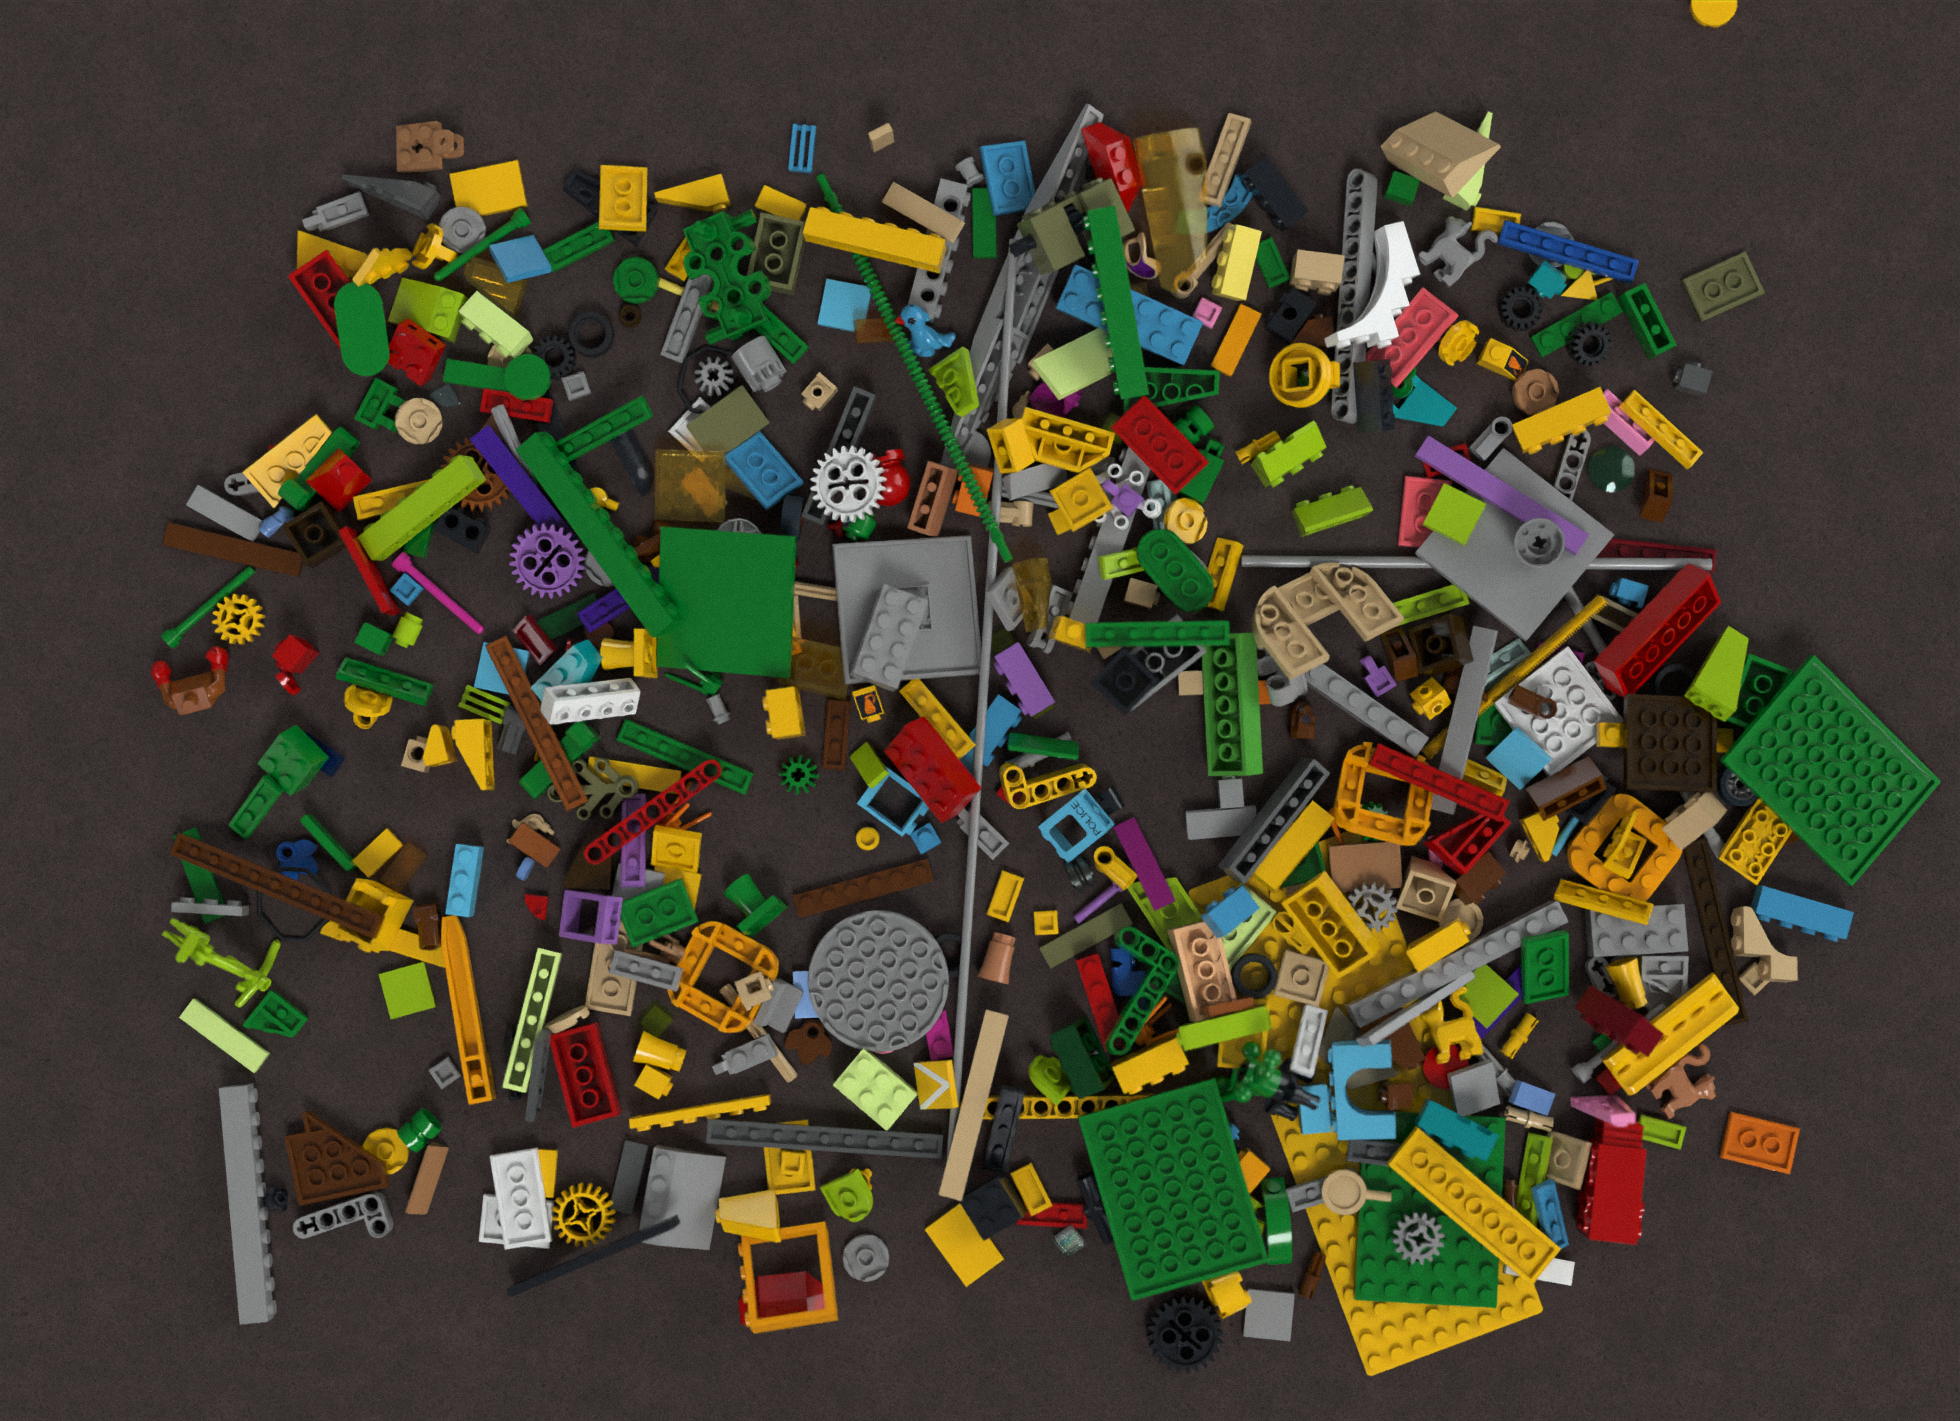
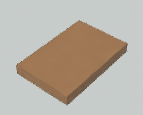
M1379 841L1328 846L1330 878L1341 892H1353L1355 886L1362 889L1363 882L1371 886L1373 881L1376 882V887H1380L1382 883L1385 884L1384 889L1403 887L1400 845Z

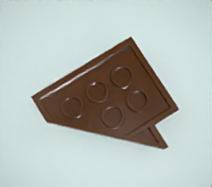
M309 1110L302 1112L305 1132L284 1136L299 1206L390 1186L384 1161Z

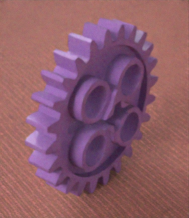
M544 522L541 529L535 524L532 526L533 532L528 528L525 529V536L519 535L517 537L520 543L512 545L517 551L510 553V556L516 558L509 563L511 566H516L512 575L519 574L520 576L516 582H525L523 590L531 587V595L540 591V598H543L546 592H548L550 599L554 597L555 592L561 597L563 589L569 593L572 590L570 584L577 586L579 583L576 578L583 577L579 570L586 568V565L580 563V561L586 559L585 555H580L584 546H576L580 539H571L573 531L565 534V526L556 530V523H553L548 528L546 522ZM541 540H549L552 545L551 549H544L541 546ZM558 545H561L562 548L553 557L551 563L538 576H535L534 573L543 564L545 558ZM559 555H567L570 563L567 565L562 564L559 560ZM528 556L536 559V567H531L527 564L526 558ZM545 572H552L555 575V581H547L544 576Z

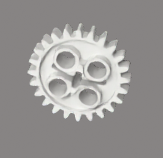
M842 446L841 453L834 448L832 457L825 453L827 461L818 460L821 468L813 469L818 476L810 479L816 483V486L810 489L818 493L813 497V500H821L817 507L820 509L826 507L824 514L827 516L833 512L832 519L837 520L841 515V522L846 523L848 516L851 522L854 523L856 522L857 515L861 520H865V512L873 515L871 507H880L876 502L877 499L884 500V497L880 495V491L887 490V488L881 486V483L887 481V478L880 477V474L885 470L883 468H876L880 461L877 459L871 461L873 454L868 453L865 456V449L860 448L857 453L855 446H851L849 452L847 447ZM858 465H862L863 473L861 476L856 477L854 469ZM839 468L841 472L840 477L837 480H833L831 473L834 469ZM848 479L853 482L869 480L867 484L850 485L849 489L844 486L829 489V485L847 484ZM864 488L866 490V497L863 500H858L857 492ZM841 491L843 493V500L836 504L834 496L837 492Z

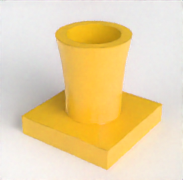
M634 629V641L610 638L602 640L600 655L603 657L601 664L604 670L634 667V676L658 678V667L656 666L657 637L652 638L646 629Z

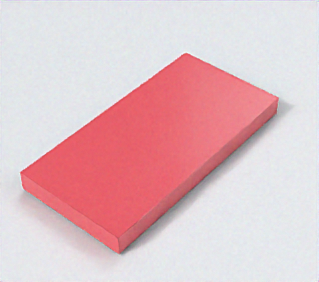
M1424 287L1410 301V305L1404 308L1402 314L1398 315L1394 320L1399 337L1391 341L1392 345L1378 349V346H1372L1366 353L1365 361L1390 359V366L1392 368L1391 383L1396 388L1459 316Z

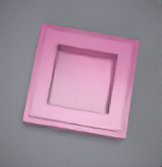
M1202 297L1192 317L1202 321V325L1212 329L1223 307Z

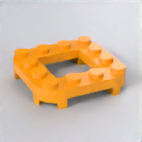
M1363 742L1362 745L1353 747L1347 752L1341 766L1334 803L1336 824L1349 832L1398 845H1416L1430 825L1429 816L1433 793L1410 783L1403 819L1360 809L1365 772L1400 781L1404 780L1369 765L1376 749L1372 748L1371 742ZM1417 755L1416 760L1429 765L1425 761V757Z
M1614 794L1589 826L1584 825L1574 839L1570 840L1567 845V859L1570 868L1597 889L1646 902L1677 863L1682 850L1662 830L1667 822L1634 797L1627 794ZM1633 811H1636L1638 815L1632 827L1655 844L1656 848L1630 882H1628L1622 876L1603 867L1604 862L1593 854L1619 820L1623 819L1625 815L1630 816Z
M716 921L703 923L692 931L691 934L693 935L685 949L683 958L676 965L684 969L678 991L667 989L669 997L676 1007L686 1010L718 1028L721 1032H742L751 1025L762 1003L751 1007L747 1011L738 995L731 1008L694 987L715 946L752 966L753 969L750 975L761 971L764 978L769 977L771 982L777 977L779 960L771 949L725 923Z

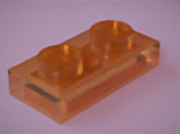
M885 318L856 319L853 321L855 344L890 343L896 341L892 340L893 335L889 334L890 329H887V323L883 322Z

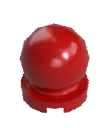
M902 449L886 451L887 456L876 458L875 454H873L871 461L876 459L880 461L876 468H883L885 470L880 474V477L887 478V481L881 483V486L887 488V490L880 491V495L884 497V500L877 499L878 505L886 507L895 506L907 498L910 491L911 478L907 469L900 465L901 461L906 459ZM859 465L860 470L863 471V466Z

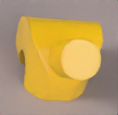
M590 489L595 494L596 502L601 508L606 507L613 511L617 510L619 503L609 499L604 489Z

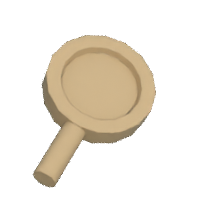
M1459 898L1450 900L1441 922H1438L1439 927L1459 917L1461 922L1465 921L1472 932L1469 934L1470 941L1480 934L1483 926V915L1480 908L1474 903L1464 905Z
M1337 1169L1329 1173L1324 1179L1321 1188L1322 1199L1326 1206L1334 1213L1340 1215H1349L1358 1211L1366 1199L1391 1202L1392 1192L1366 1190L1362 1177L1355 1171L1348 1169Z

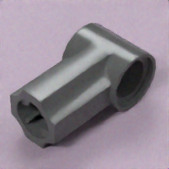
M509 705L503 718L504 727L497 749L517 755L524 732L527 730L515 706Z

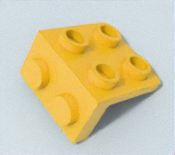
M1633 811L1630 816H1624L1620 825L1615 828L1611 839H1613L1612 843L1607 846L1603 854L1606 857L1603 867L1626 879L1631 877L1647 839L1631 832V828L1638 815L1636 811Z

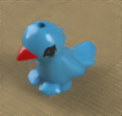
M909 304L903 308L901 315L895 319L894 323L904 325L911 331V340L907 342V344H911L910 349L914 350V353L918 356L930 357L935 354V349H940L942 346L951 347L956 335L953 332L937 333L933 328L925 324L926 321L931 320L928 318L929 314L918 305Z

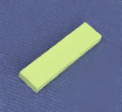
M196 998L192 999L179 1017L253 1073L258 1071L270 1054Z

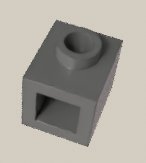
M1696 362L1685 363L1674 372L1672 379L1675 382L1674 389L1701 397L1707 393L1713 371L1702 368V365Z

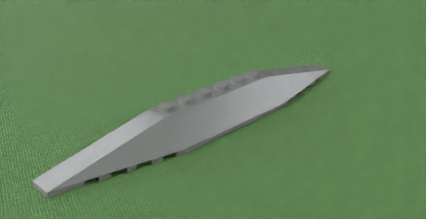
M1085 104L1029 203L1025 214L1042 208L1043 205L1053 200L1057 204L1063 201V195L1073 190L1077 194L1082 191V186L1087 184L1085 175L1087 167L1091 166L1092 163L1081 129L1100 122L1102 123L1103 114L1090 104ZM1018 228V231L1014 239L1019 240L1023 237ZM1029 251L1017 258L1009 381L1013 376L1011 372L1015 364H1020L1059 271L1058 269L1054 272L1040 275ZM1008 255L974 336L970 351L979 407L963 417L958 416L954 412L951 424L952 429L950 432H954L953 438H957L956 444H960L959 450H963L962 456L966 455L978 434L976 430L981 422L985 423L988 418V410L991 405L999 399Z

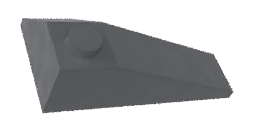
M345 174L341 177L346 184L428 221L431 220L441 198V195L436 191L437 187L427 182H424L422 185L414 181Z

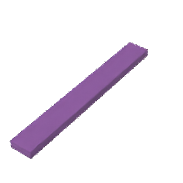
M1430 436L1426 438L1415 455L1419 460L1523 524L1537 518L1549 519L1556 523L1564 534V549L1573 555L1578 553L1589 536L1586 532Z

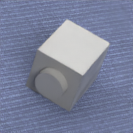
M1222 776V780L1217 781L1219 808L1244 807L1242 779H1236V776Z

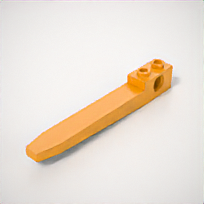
M458 916L442 917L441 944L468 1104L497 1099L490 1056L485 1044L467 938Z

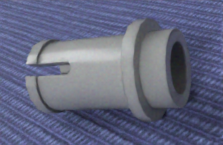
M720 694L706 699L715 717L713 719L714 722L716 721L720 725L730 720L729 715L731 713L727 712Z

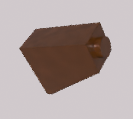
M1400 1007L1362 1027H1357V1029L1365 1034L1403 1008ZM1409 1022L1382 1039L1391 1040L1392 1060L1403 1069L1413 1070L1421 1066V1061L1426 1060Z

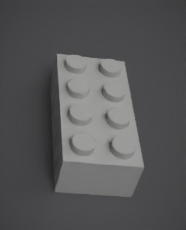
M884 584L879 589L849 676L892 692L897 690L928 600Z
M1684 904L1654 906L1647 925L1593 910H1584L1587 957L1688 951Z

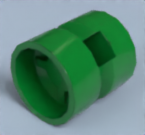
M1197 405L1185 413V419L1179 418L1173 423L1193 446L1199 442L1200 435L1206 436L1215 428L1210 418ZM1189 425L1194 429L1193 432L1188 428Z
M421 1108L412 1116V1122L403 1124L397 1130V1134L409 1149L418 1153L428 1144L427 1138L433 1139L443 1129L439 1121L428 1110Z

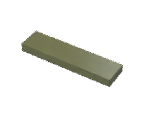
M1120 903L1039 947L1051 969L1115 934L1119 929L1128 927L1132 922Z

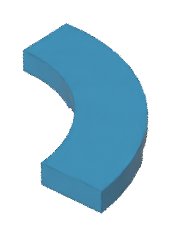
M1240 175L1234 176L1233 183L1225 194L1221 208L1212 205L1200 210H1180L1175 234H1204L1217 230L1235 219L1246 207L1253 195L1252 192H1247L1242 186Z

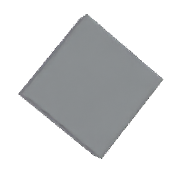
M584 371L561 378L569 401L592 394Z
M449 1056L428 1070L441 1090L462 1076Z

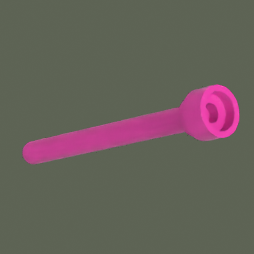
M403 552L394 560L392 566L398 572H407L477 634L483 633L484 627L413 566L410 556Z

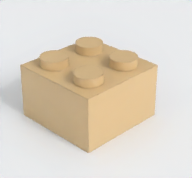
M1297 250L1292 259L1289 287H1294L1299 292H1308V289L1317 290V293L1321 295H1331V292H1335L1341 284L1344 255Z
M1696 792L1684 805L1681 804L1665 819L1667 823L1662 830L1682 850L1714 826L1726 813L1727 809L1713 793Z

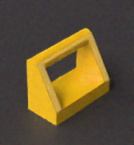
M432 725L423 754L425 766L437 767L457 761L450 730L447 726Z

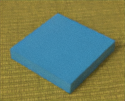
M534 235L490 245V253L507 283L551 273V265Z

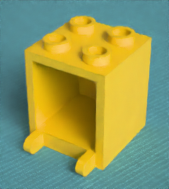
M357 878L346 900L385 916L376 939L337 923H334L331 930L339 933L337 937L346 942H351L352 940L358 943L357 947L365 952L371 953L373 951L379 953L380 951H389L414 900L375 880Z

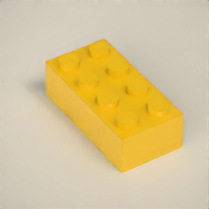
M1325 870L1294 890L1281 903L1337 979L1374 957L1381 947L1380 943Z

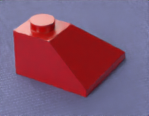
M339 448L306 480L339 513L353 500V497L357 496L372 481Z

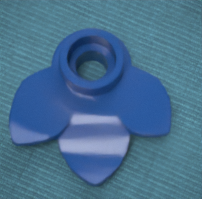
M299 840L296 843L286 841L279 844L276 849V857L281 863L280 868L306 867L313 874L318 873L317 861L312 856L317 846L310 840ZM286 849H290L292 851V855L290 857L285 856ZM284 871L282 873L295 880H298L300 873L308 875L306 872Z

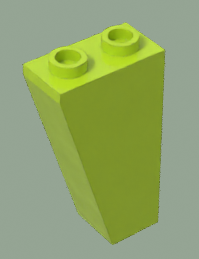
M1730 626L1717 638L1684 695L1694 704L1701 706L1714 717L1724 722L1737 708L1749 639Z
M1259 1006L1199 1022L1186 1023L1180 1026L1179 1032H1177L1179 1046H1183L1184 1051L1271 1030L1273 1026L1268 1006Z

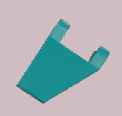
M1415 374L1412 379L1414 387L1412 392L1399 409L1393 404L1395 418L1444 427L1457 407L1425 384Z

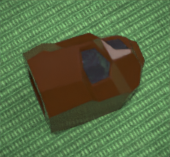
M1298 702L1291 711L1289 738L1314 739L1315 713L1313 708L1306 702Z

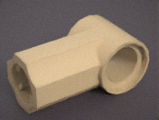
M988 501V504L990 505L988 508L989 510H991L992 501ZM1027 501L1001 502L999 523H1011L1013 526H1020L1021 524L1023 527H1032L1034 503Z

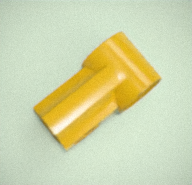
M1102 846L1094 852V864L1099 872L1104 873L1123 891L1133 884L1137 874L1122 862L1111 848ZM1102 856H1108L1111 859L1105 864L1098 861Z

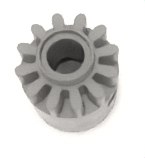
M765 336L748 342L731 356L753 392L762 389L764 392L770 391L782 382L781 377L787 372Z

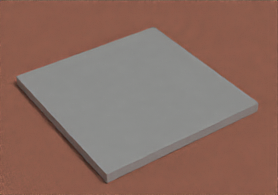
M1503 448L1485 471L1589 534L1578 553L1573 555L1564 549L1558 561L1548 567L1535 568L1528 566L1517 556L1514 547L1515 535L1523 523L1470 490H1467L1465 494L1486 503V506L1466 545L1463 546L1433 531L1415 554L1526 642L1612 539L1614 534ZM1540 536L1535 537L1536 541L1533 543V546L1543 549L1544 543L1547 542L1546 539H1541Z
M971 535L832 544L844 685L868 683L851 677L849 674L879 589L884 584L928 600L901 680L980 675L981 639Z

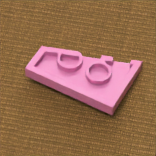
M1617 1094L1612 1096L1570 1097L1571 1107L1614 1126L1624 1127L1628 1123H1635V1113Z

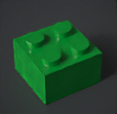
M295 725L278 735L257 764L292 796L308 786L329 759V756Z

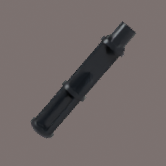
M505 1028L506 1071L515 1040V1028ZM508 1089L509 1100L517 1101L522 1098V1092L517 1095V1091L513 1090V1095H510Z

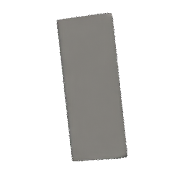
M1042 464L1021 470L1018 473H1011L1002 478V482L1011 501L1061 485L1067 481V471L1052 465Z
M1256 805L1186 811L1187 838L1193 840L1241 836L1256 817Z

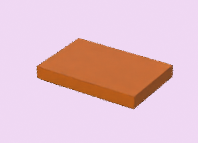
M1729 1111L1719 1157L1790 1174L1800 1128Z

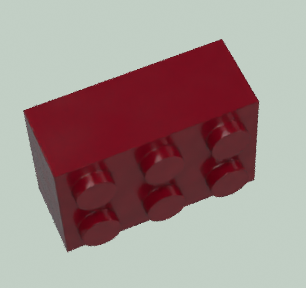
M1591 985L1575 1006V1009L1582 1014L1580 1019L1591 1025L1600 1034L1607 1035L1616 1044H1622L1636 1056L1641 1053L1649 1057L1664 1035L1642 1015Z

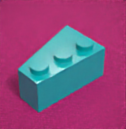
M589 640L577 643L531 689L542 701L545 687L589 683L592 681L603 657Z
M1428 1098L1425 1099L1414 1121V1124L1419 1126V1129L1428 1137L1434 1134L1440 1137V1143L1450 1148L1455 1145L1461 1148L1460 1153L1472 1159L1476 1156L1487 1161L1499 1135Z

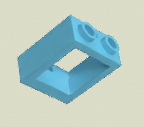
M886 767L890 774L873 789L868 787L857 804L902 837L905 833L910 835L917 826L914 822L919 814L924 816L929 809L923 800L902 828L869 805L889 776L921 799L907 781Z

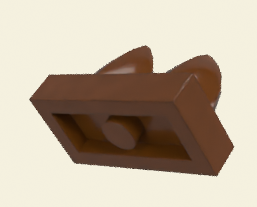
M654 519L652 538L643 535H636L634 549L638 554L637 558L643 565H647L660 554L661 527H672L664 521Z

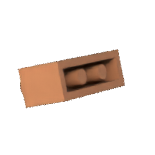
M928 461L908 529L930 536L939 535L957 478L958 470L956 468Z

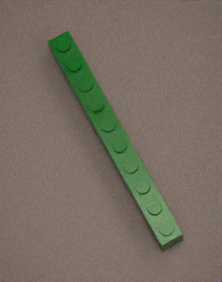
M535 432L516 451L651 637L663 635L682 619L678 614V608L672 602H669L665 596L664 589L651 577V571L637 558L638 554L635 549L629 546L623 539L622 531L613 525L608 512L596 502L595 494L586 488L582 482L583 478L572 469L568 457L555 446L554 438L546 432Z

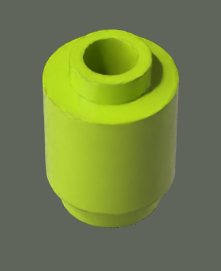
M408 612L405 613L404 617L401 616L392 637L396 638L394 643L408 648V645L414 646L423 627L421 625L423 619Z

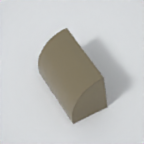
M1601 595L1608 604L1605 603L1607 606L1603 605L1605 608L1601 607L1602 610L1600 612L1597 611L1598 614L1594 612L1596 616L1593 614L1592 616L1594 619L1622 632L1639 613Z

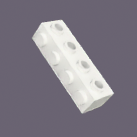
M631 678L545 687L540 711L549 724L636 714L641 691Z

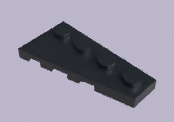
M573 169L563 186V191L599 218L600 181ZM647 203L646 231L657 214L658 207ZM615 230L636 247L645 234V231Z

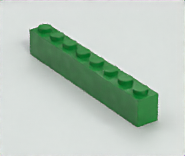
M1116 205L1087 210V216H1083L1085 231L1090 230L1091 239L1087 240L1089 254H1094L1095 263L1091 264L1093 277H1098L1100 287H1096L1098 301H1102L1104 310L1100 311L1102 325L1107 324L1108 334H1104L1106 348H1111L1112 357L1108 358L1110 371H1115L1116 381H1112L1114 394H1119L1121 400L1148 395L1147 380Z

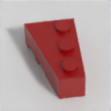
M1475 813L1423 843L1455 875H1463L1474 866L1511 822L1504 815L1501 822H1498L1480 813Z

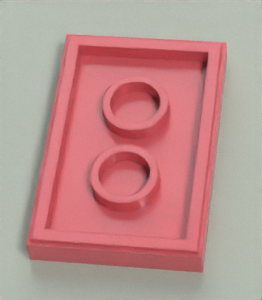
M1412 476L1404 477L1398 546L1419 548L1429 537L1433 530L1423 526V523L1443 484L1451 486L1452 481Z

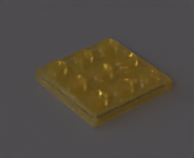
M656 449L655 520L725 522L726 451Z

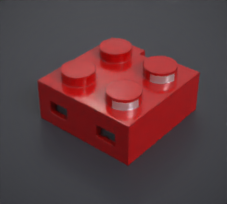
M407 318L398 324L390 342L388 364L397 370L403 369L407 372L406 376L422 386L432 378L446 344Z

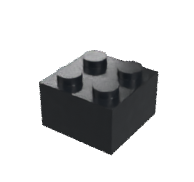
M1124 647L1090 684L1123 716H1126L1159 680Z
M1003 1171L965 1193L962 1201L959 1200L983 1241L1022 1219L1028 1212Z

